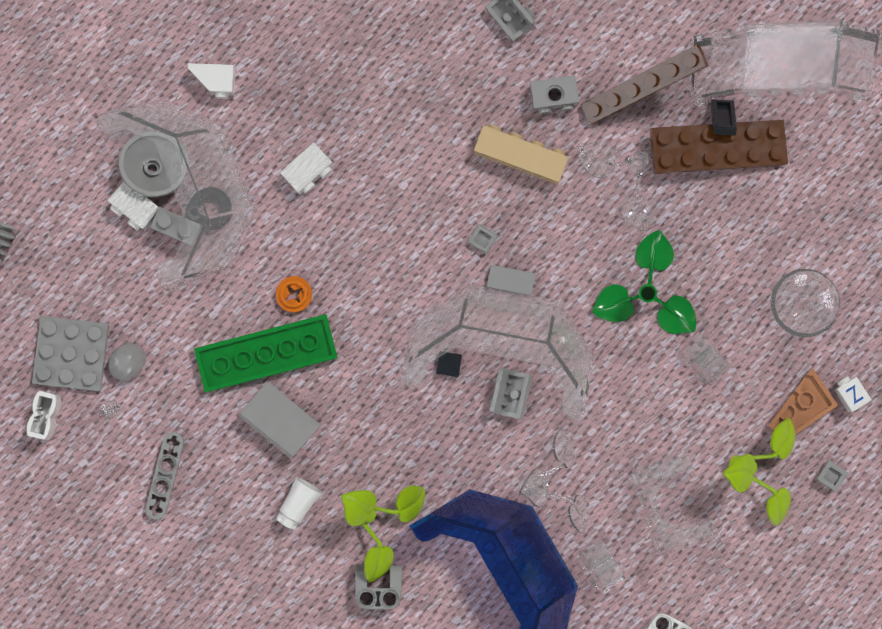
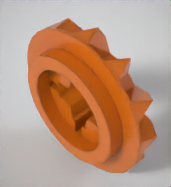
M290 276L279 283L276 289V299L284 310L297 313L306 309L310 304L312 289L305 279L298 276ZM289 286L295 291L302 288L298 294L300 302L294 298L286 301L288 296H290Z

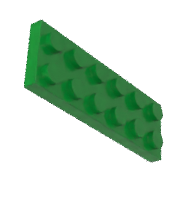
M327 314L194 348L205 393L338 359Z

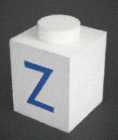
M846 376L837 382L838 387L833 389L848 413L854 412L871 401V398L857 377L850 379L849 376Z

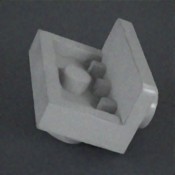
M492 0L485 6V10L513 43L534 27L535 21L533 19L535 16L528 7L524 9L519 3L521 0Z
M500 368L499 373L495 376L496 386L494 395L490 398V412L523 420L533 375Z

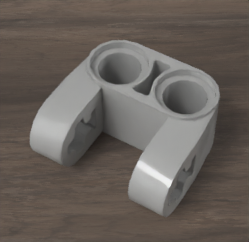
M356 565L355 590L357 604L363 609L390 610L396 608L401 599L402 566H390V588H368L364 565ZM364 592H370L373 595V602L370 605L366 606L361 602L360 598ZM388 592L394 593L397 598L396 603L392 606L386 605L383 600L384 595Z

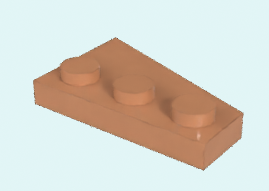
M810 368L768 426L773 432L787 417L792 421L796 435L839 405L814 369Z

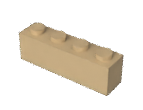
M489 124L488 127L483 125L473 154L553 184H559L568 160V156H565L564 151L557 148H552V150L543 147V143L531 140V142L522 140L523 136L514 132H510V134L503 133L500 127Z

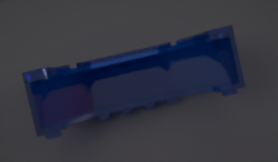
M469 489L410 523L409 526L413 533L421 541H430L443 534L473 542L521 624L519 629H567L578 585L532 506Z

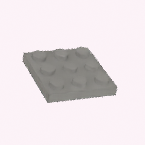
M40 316L32 384L101 392L109 324Z

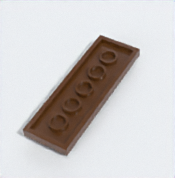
M784 119L736 122V136L713 134L712 124L651 128L650 139L654 174L788 165Z

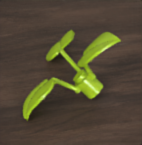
M787 417L772 433L770 445L773 453L755 456L751 454L734 455L729 462V467L722 473L737 492H745L752 481L769 490L773 496L768 499L766 509L769 520L775 526H779L789 511L791 504L790 492L783 487L776 491V489L753 475L757 471L755 460L775 458L777 455L779 459L784 460L793 450L795 429L792 421Z
M411 485L404 488L396 499L397 509L395 510L375 506L376 496L369 490H356L341 495L346 522L351 526H363L377 543V547L369 549L364 560V573L368 582H374L389 570L393 563L394 553L391 547L382 545V542L367 523L374 521L376 517L375 511L394 515L398 514L401 522L413 520L420 513L424 505V487Z

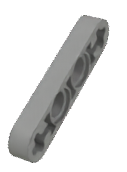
M177 432L168 433L162 442L146 505V513L151 519H161L168 511L185 443L183 436ZM174 436H177L176 440L180 444L175 446L173 450L174 453H178L177 457L169 454L164 455L165 450L170 451L171 449L168 439H173ZM166 458H171L174 461V468L171 471H165L162 467V462ZM161 480L166 481L169 485L168 491L164 494L159 493L156 489L157 483ZM153 495L166 497V501H160L159 507L163 511L159 512L157 516L151 510V506H155L158 500L153 499Z

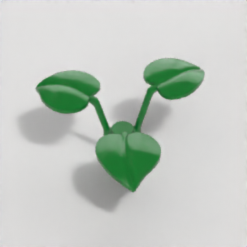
M657 230L647 235L636 250L637 264L642 268H649L647 284L641 286L639 294L629 297L627 289L621 285L612 284L605 287L599 294L592 309L596 316L606 321L621 322L630 318L634 313V306L630 301L641 299L646 303L655 301L663 306L657 316L658 323L663 330L673 334L695 332L696 314L691 303L682 296L674 295L669 298L666 304L657 297V289L652 285L654 269L659 271L665 270L672 264L674 259L673 248L662 231Z

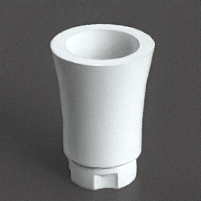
M296 476L284 503L279 509L280 512L276 520L284 526L295 530L298 523L302 522L307 512L323 492L306 480Z

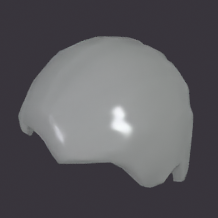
M130 342L117 347L109 359L111 375L125 382L136 378L146 364L147 356L143 348Z

